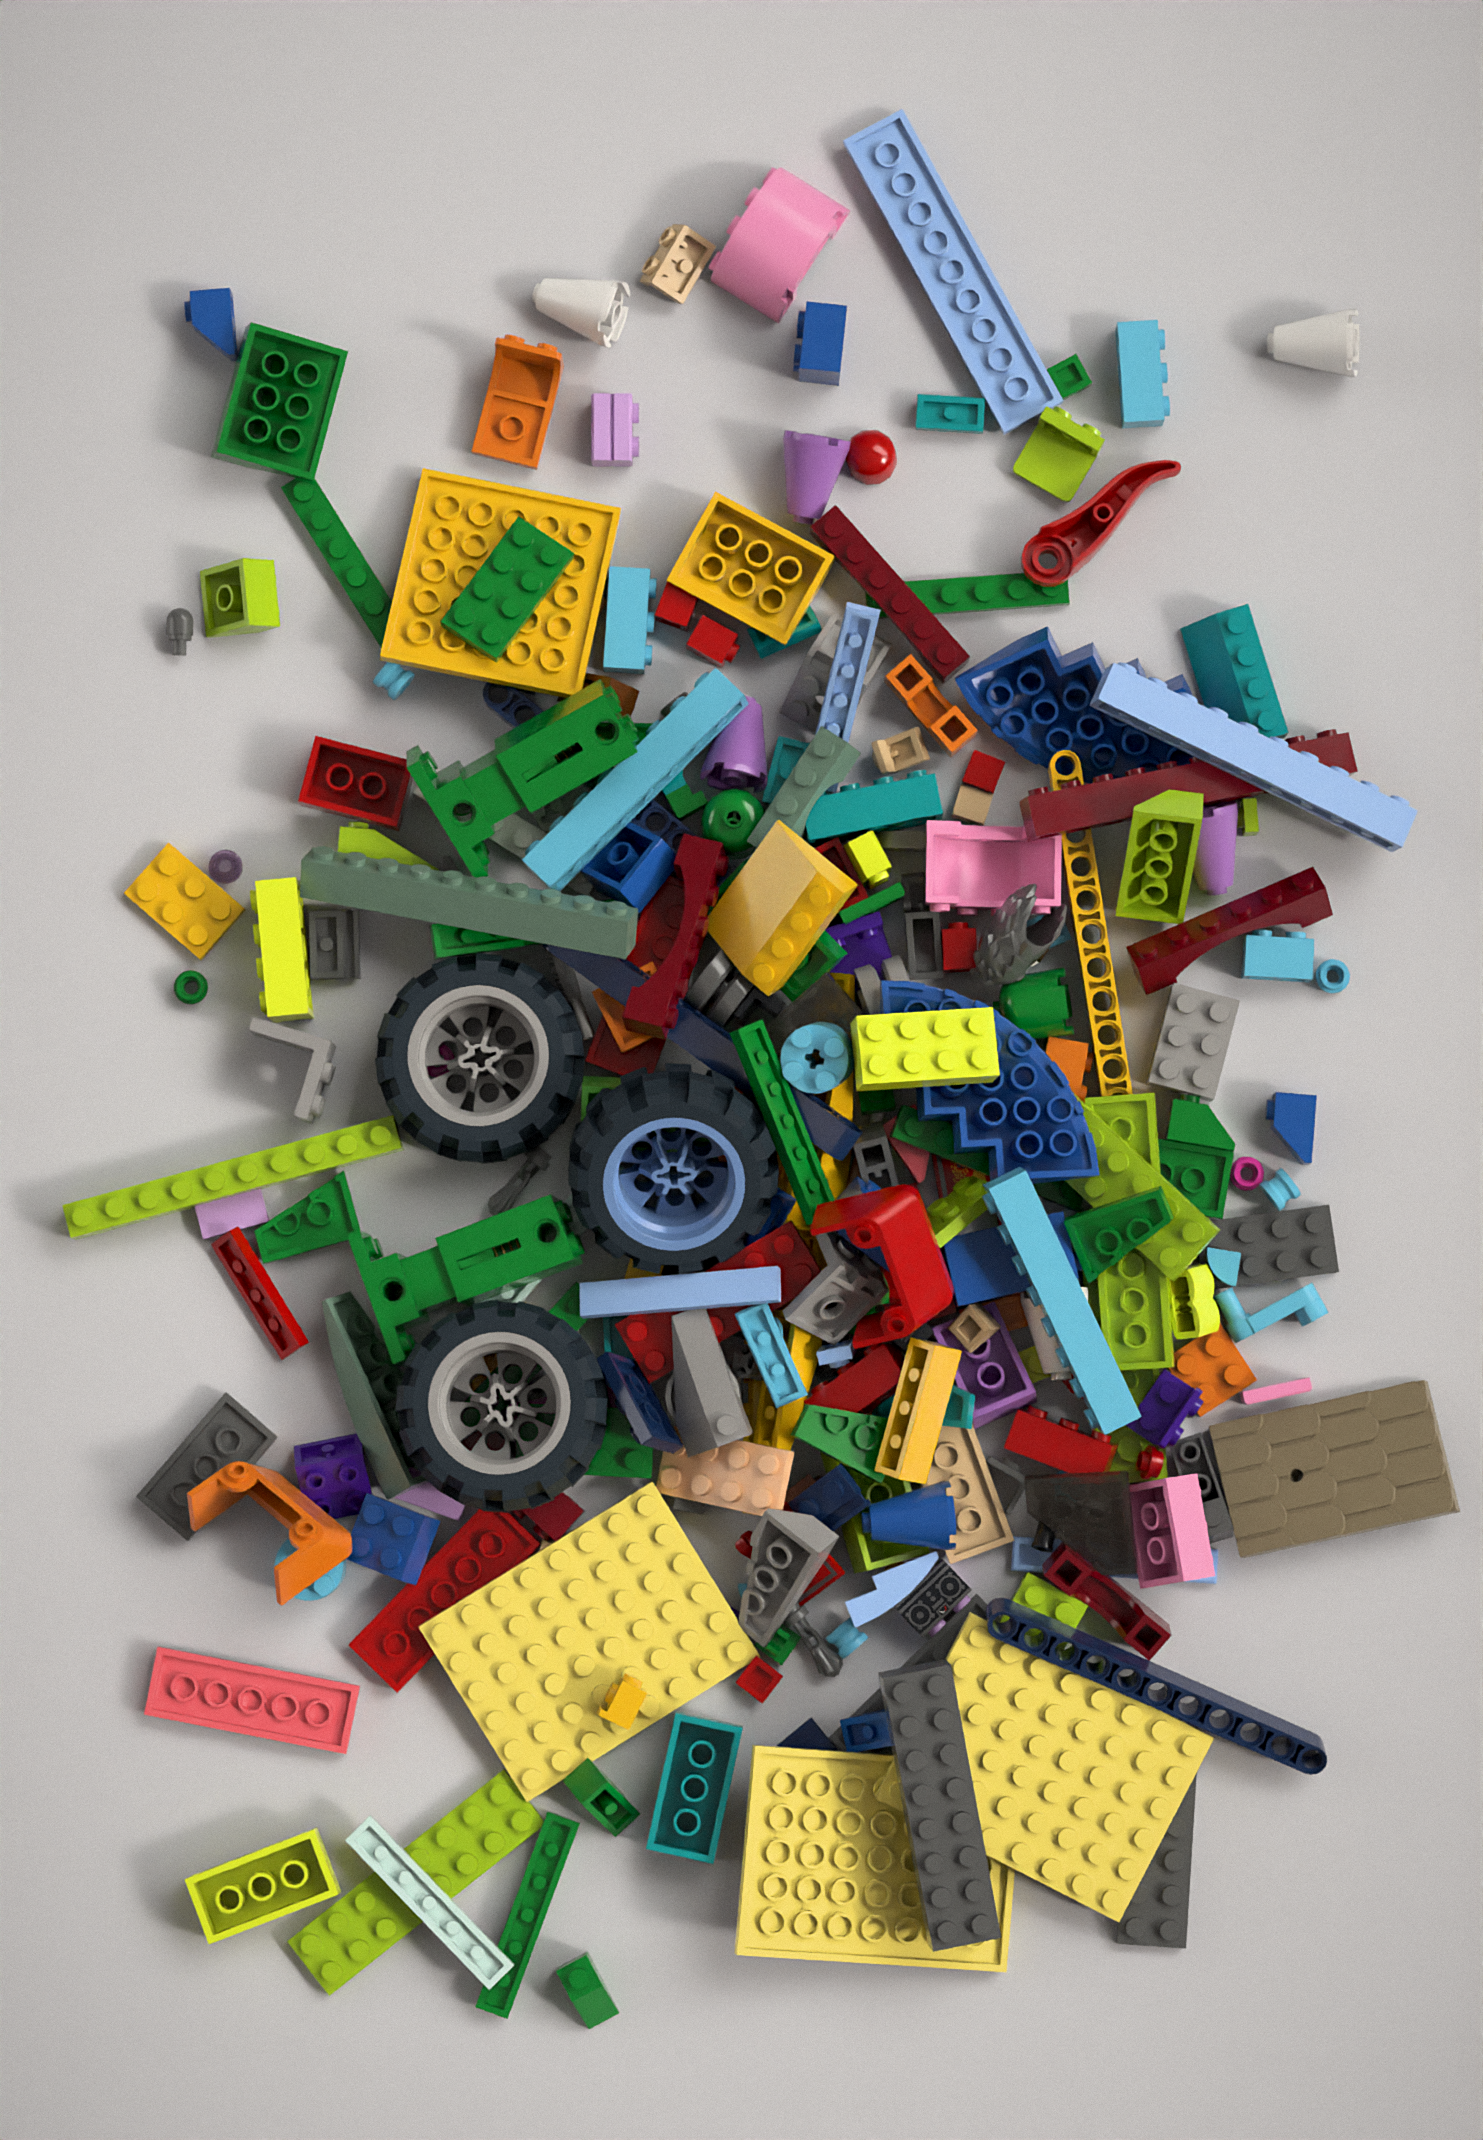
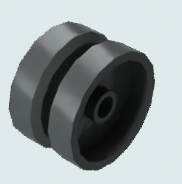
M721 949L693 984L683 1000L699 1012H702L713 1000L715 1003L706 1017L724 1029L755 988V985L744 977L740 971L735 977L732 975L737 967Z

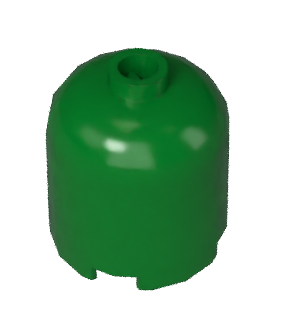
M739 789L723 790L713 796L704 808L700 824L702 838L723 843L725 854L730 860L747 858L757 849L748 843L747 839L764 815L765 810L760 801L747 791ZM733 813V817L727 819L729 814ZM737 814L741 817L740 821L736 818Z
M1064 967L1028 973L1020 982L1016 981L1002 985L999 990V1001H993V1009L1000 1012V1015L1007 1018L1018 1028H1022L1033 1039L1070 1036L1074 1034L1073 1026H1067L1066 1019L1073 1017L1069 986L1068 984L1061 985L1060 977L1066 976Z

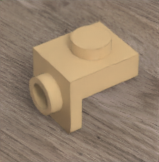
M919 727L909 729L885 740H876L871 743L874 750L872 752L874 764L882 774L897 773L930 759Z

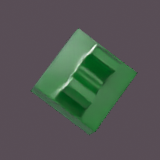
M782 1623L766 1647H763L758 1642L754 1646L780 1665H783L801 1637L790 1628H786Z

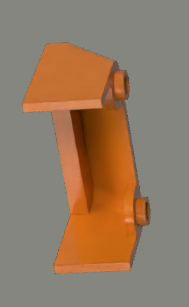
M242 1461L232 1462L187 1493L190 1526L195 1532L246 1495L250 1496L289 1529L290 1543L297 1551L274 1567L277 1603L281 1606L348 1558L352 1552L351 1534L275 1470Z

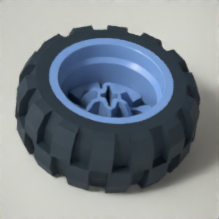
M665 1063L666 1071L648 1074L647 1069L642 1067L620 1076V1085L613 1090L603 1088L586 1106V1116L583 1121L575 1125L569 1146L568 1185L571 1187L572 1205L582 1226L594 1232L595 1243L612 1257L620 1259L622 1255L633 1259V1268L657 1274L660 1273L661 1266H678L679 1274L704 1270V1262L715 1257L718 1258L720 1263L727 1261L745 1248L744 1240L749 1234L754 1236L760 1233L771 1214L772 1198L778 1192L779 1166L776 1147L760 1107L750 1094H741L735 1089L733 1080L712 1069L708 1070L706 1075L692 1072L691 1064ZM670 1127H679L678 1130L671 1133L666 1132L662 1129ZM699 1137L707 1138L710 1141L705 1146L693 1144V1141ZM639 1141H645L651 1145L646 1150H637L633 1147ZM669 1149H678L677 1152H669V1153H667L666 1150H669ZM725 1155L727 1163L714 1162L710 1158ZM620 1162L635 1163L631 1168L619 1170ZM670 1166H677V1174H670ZM705 1169L712 1172L707 1178L697 1177ZM639 1174H643L649 1177L651 1180L648 1182H640L636 1179V1177ZM670 1188H680L682 1194L670 1196L667 1192ZM694 1189L706 1200L696 1205L691 1195L694 1193ZM654 1191L659 1196L656 1207L645 1204Z

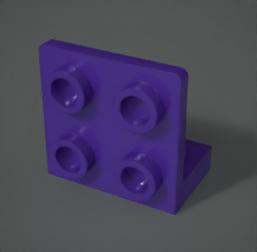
M879 911L857 918L846 925L841 923L825 929L848 953L829 973L854 975V969L870 964L875 968L880 981L884 980L881 964L883 960L891 958L892 954L883 930V921ZM855 980V993H857L861 988H858Z
M1163 1369L1137 1407L1142 1417L1125 1426L1159 1449H1164L1166 1445L1173 1447L1184 1432L1180 1425L1185 1417L1193 1418L1204 1402L1199 1398L1203 1391L1197 1387L1192 1388L1166 1369Z
M357 1433L294 1446L295 1470L301 1492L333 1519L359 1514L366 1493L372 1495L373 1493L365 1464L364 1448Z

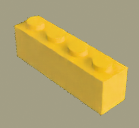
M910 1337L874 1471L899 1480L926 1484L961 1357V1350L936 1342Z

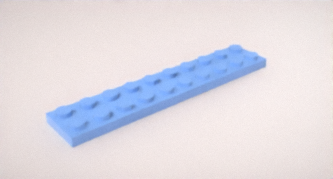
M903 109L843 140L848 154L982 397L985 398V402L1003 435L1040 416L1046 406L1053 409L1055 406L1063 404L1060 393Z

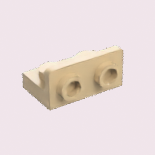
M673 224L661 234L658 250L643 265L642 272L644 274L640 282L644 285L653 286L676 303L683 304L716 246L688 226Z

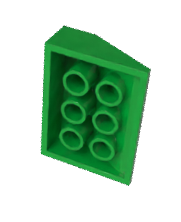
M251 322L245 328L211 457L248 468L314 481L348 351Z

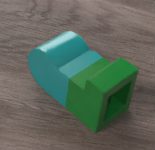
M683 770L661 790L679 821L704 809L708 803L702 790L693 795L683 777Z

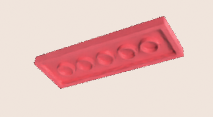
M159 1646L157 1647L144 1715L347 1754L360 1685Z

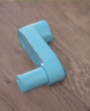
M1313 1282L1252 1315L1245 1313L1233 1291V1287L1213 1297L1228 1322L1225 1326L1235 1343L1293 1312L1302 1327L1329 1313Z

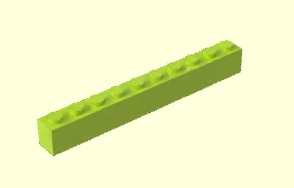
M391 1115L62 1205L70 1237L77 1240L195 1208L198 1205L238 1194L272 1187L404 1151L396 1119Z

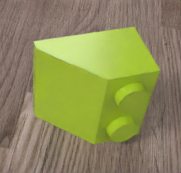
M241 558L200 571L206 637L213 638L260 633L280 627L274 560Z

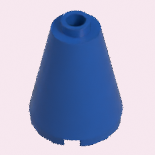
M941 1481L868 1505L867 1512L861 1513L863 1533H869L871 1540L942 1550H955L956 1543H950V1535H956L953 1495L946 1496L945 1488L951 1487L950 1482Z

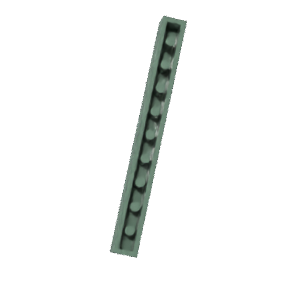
M327 846L312 847L301 860V898L626 959L636 945L638 908L629 907L623 902L612 901L608 903L594 900L593 897L587 895L570 896L561 894L560 891L555 889L539 890L529 888L523 883L507 884L496 882L491 877L475 878L464 876L461 872L454 870L445 872L432 870L429 866L422 864L413 866L400 864L395 859L383 858L379 860L366 857L359 852L347 854L334 851Z

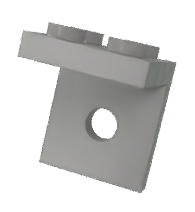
M832 613L806 654L779 712L816 732L822 705L816 700L815 696H825L843 620L841 616ZM877 635L874 636L857 708L867 687L892 646V643Z
M252 1017L249 1031L255 1036L313 1053L294 1116L299 1120L313 1124L314 1117L320 1118L324 1109L326 1099L321 1096L324 1085L330 1086L334 1077L336 1066H333L331 1062L336 1045L330 1040Z
M837 1230L815 1235L827 1266L782 1311L787 1321L833 1345H836L889 1291L880 1271L881 1266L839 1235ZM832 1302H838V1304L835 1307L830 1309H824L826 1305Z

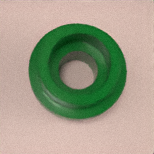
M193 970L185 971L176 978L174 992L181 1002L189 1005L197 1004L206 997L208 983L201 973ZM189 982L197 984V991L193 994H188L185 990V986Z

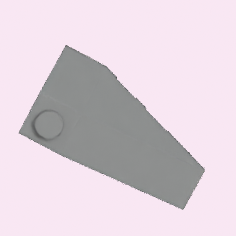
M687 1310L671 1316L676 1426L688 1457L751 1435L753 1431L707 1310Z
M768 1508L751 1535L750 1545L753 1548L751 1560L747 1562L746 1573H749L747 1588L742 1594L738 1621L741 1629L760 1645L766 1647L828 1557L839 1536L812 1515Z

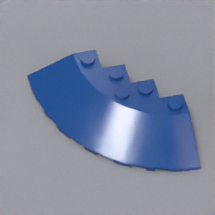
M1048 626L1017 639L955 677L958 687L975 713L979 714L998 738L1003 739L1012 746L1015 752L1036 765L1040 764L1048 769L1050 759L1057 752L1070 750L1079 757L1083 781L1091 784L1093 783L1092 778L1105 774H1112L1113 779L1126 777L1125 771L1145 767V772L1158 770L1157 765L1170 761H1177L1178 766L1190 764L1189 759L1194 757L1089 706L1105 670L1094 643L1092 642L1061 655ZM1138 658L1126 663L1137 670V674L1147 678ZM1183 674L1165 681L1167 689L1178 694L1179 692H1184L1192 695ZM1061 757L1056 760L1055 768L1059 774L1069 775L1073 771V764L1070 759Z
M880 981V1014L990 1007L978 1000L974 1001L957 994L956 991L927 986L924 983ZM993 1009L1000 1075L992 1083L915 1087L918 1122L952 1120L954 1154L988 1152L990 1181L1018 1167L1027 1171L1032 1184L1097 1177L1100 1175L1092 1133L1089 1132L1081 1103L1077 1101L1068 1085L1069 1081L1055 1061L1052 1062L1049 1056L1035 1043V1039L1022 1028H1018L1007 1018L1000 1015V1012Z

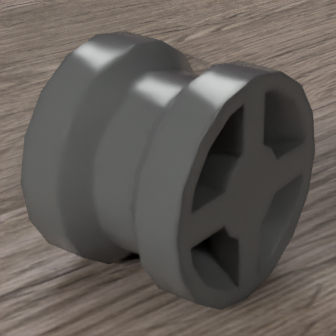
M748 1344L738 1346L731 1358V1367L734 1374L744 1379L751 1378L756 1381H764Z

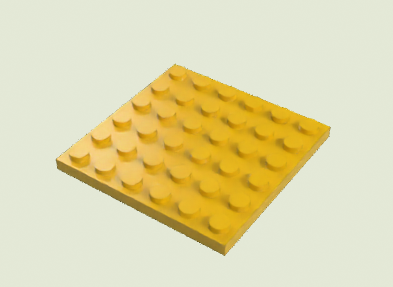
M423 468L381 648L380 661L568 698L582 690L620 520L621 508ZM519 516L574 552V559L496 663L443 628L440 621Z

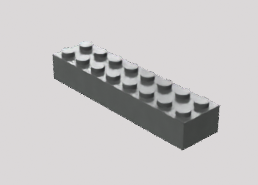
M944 1659L878 1672L928 1945L934 1952L1001 1938L951 1664Z

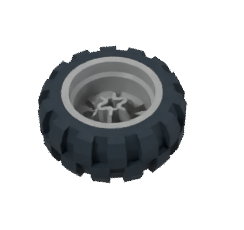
M476 953V956L461 958L454 956L432 964V968L417 978L413 977L396 994L397 998L389 1012L384 1014L377 1035L378 1049L377 1058H375L377 1080L385 1098V1104L398 1124L418 1143L434 1151L437 1155L459 1162L495 1163L507 1161V1159L525 1152L529 1153L549 1140L548 1137L561 1124H564L576 1104V1098L583 1082L585 1066L583 1041L572 1008L560 990L556 989L543 974L523 962L518 963L505 959L502 955ZM490 1007L503 1010L494 1029L488 1026ZM448 1017L451 1018L460 1031L456 1038L439 1027ZM471 1019L480 1020L483 1024L482 1032L476 1037H470L464 1032L465 1024ZM502 1029H512L516 1034L515 1041L510 1046H502L497 1042V1034ZM532 1041L534 1054H514V1049ZM448 1042L458 1046L457 1056L450 1061L442 1059L439 1050L442 1045ZM482 1050L484 1055L496 1054L490 1057V1059H486L485 1066L479 1068L477 1063H465L476 1057L475 1051ZM512 1061H518L524 1067L522 1076L517 1079H510L505 1074L507 1064ZM447 1065L450 1072L430 1080L427 1067ZM488 1071L491 1073L487 1076L479 1077L480 1073H486ZM459 1075L466 1079V1088L461 1093H452L448 1089V1082L453 1076ZM506 1082L522 1092L513 1101L510 1100L502 1088ZM494 1085L499 1089V1096L496 1101L487 1103L481 1099L480 1093L484 1086ZM469 1092L475 1093L473 1112L461 1109Z
M497 1299L473 1303V1307L455 1314L451 1312L431 1326L433 1330L420 1344H415L404 1364L406 1369L401 1385L397 1386L396 1412H398L401 1429L399 1434L408 1456L413 1460L421 1475L438 1491L462 1505H468L487 1512L510 1513V1511L527 1508L534 1509L555 1500L554 1497L570 1486L573 1487L590 1469L589 1465L598 1449H601L608 1426L606 1420L607 1405L609 1404L604 1376L596 1356L585 1340L564 1319L556 1317L542 1307L522 1301L518 1303L499 1302ZM497 1353L499 1374L494 1373L491 1375L483 1357ZM540 1365L547 1374L530 1386L527 1380L536 1366ZM512 1366L520 1367L523 1372L521 1380L516 1384H509L504 1378L506 1370ZM483 1375L489 1379V1388L484 1393L473 1392L471 1386L473 1379ZM453 1387L472 1395L470 1403L450 1401ZM536 1390H542L547 1394V1401L540 1408H533L529 1404V1396ZM499 1392L506 1402H511L512 1406L507 1407L506 1422L500 1411H494V1406H497L499 1403ZM517 1397L520 1401L521 1407L517 1406V1402L515 1400ZM469 1409H478L481 1414L480 1422L473 1427L465 1426L463 1423L464 1413ZM516 1413H518L519 1416L516 1419H514V1416L516 1415ZM537 1414H556L553 1426L551 1427L536 1420ZM533 1423L538 1427V1436L533 1441H523L520 1436L521 1428L525 1424ZM480 1431L483 1435L473 1449L469 1451L461 1442L474 1432ZM495 1432L502 1433L505 1437V1444L498 1451H492L487 1446L488 1437ZM517 1439L524 1456L512 1459L510 1444L511 1441Z

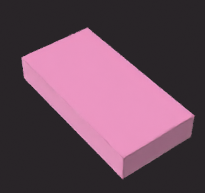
M1309 1377L1240 1392L1242 1404L1248 1405L1309 1392L1312 1386Z

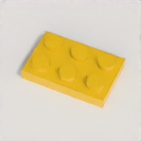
M169 842L124 892L127 897L201 961L246 911L244 907Z

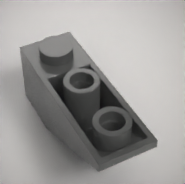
M1197 1433L1179 1439L1173 1447H1169L1178 1476L1198 1475L1209 1543L1212 1544L1233 1537L1234 1528L1202 1434Z

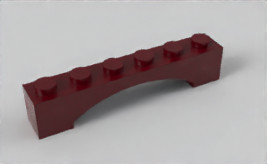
M836 505L810 526V535L826 552L835 556L834 560L886 614L942 684L946 683L969 662L970 655Z
M683 834L674 861L677 878L684 879L685 905L680 930L672 949L658 970L639 988L632 986L622 1015L627 1031L666 1040L668 1030L675 1028L678 1019V1009H676L679 998L683 999L687 993L689 980L686 976L689 967L694 968L697 963L699 948H696L699 937H705L709 925V918L706 916L709 907L716 905L719 895V887H717L719 877H724L728 869L729 857L725 854L723 843Z
M1310 867L1129 945L1126 949L1134 974L1147 996L1173 983H1177L1176 977L1186 967L1212 948L1227 940L1256 929L1280 924H1300L1301 928H1304L1332 916L1333 913L1326 887L1314 867Z

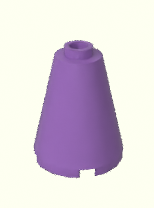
M785 430L783 441L787 513L794 515V522L813 525L814 518L820 519L849 452L851 441Z
M745 696L749 704L713 739L701 767L700 779L708 778L707 785L722 791L729 789L744 791V788L754 787L753 793H758L766 789L768 781L762 707L756 703V699L753 697Z
M1234 800L1203 806V819L1193 875L1199 890H1207L1208 896L1227 893V887L1233 885L1238 821L1237 802Z

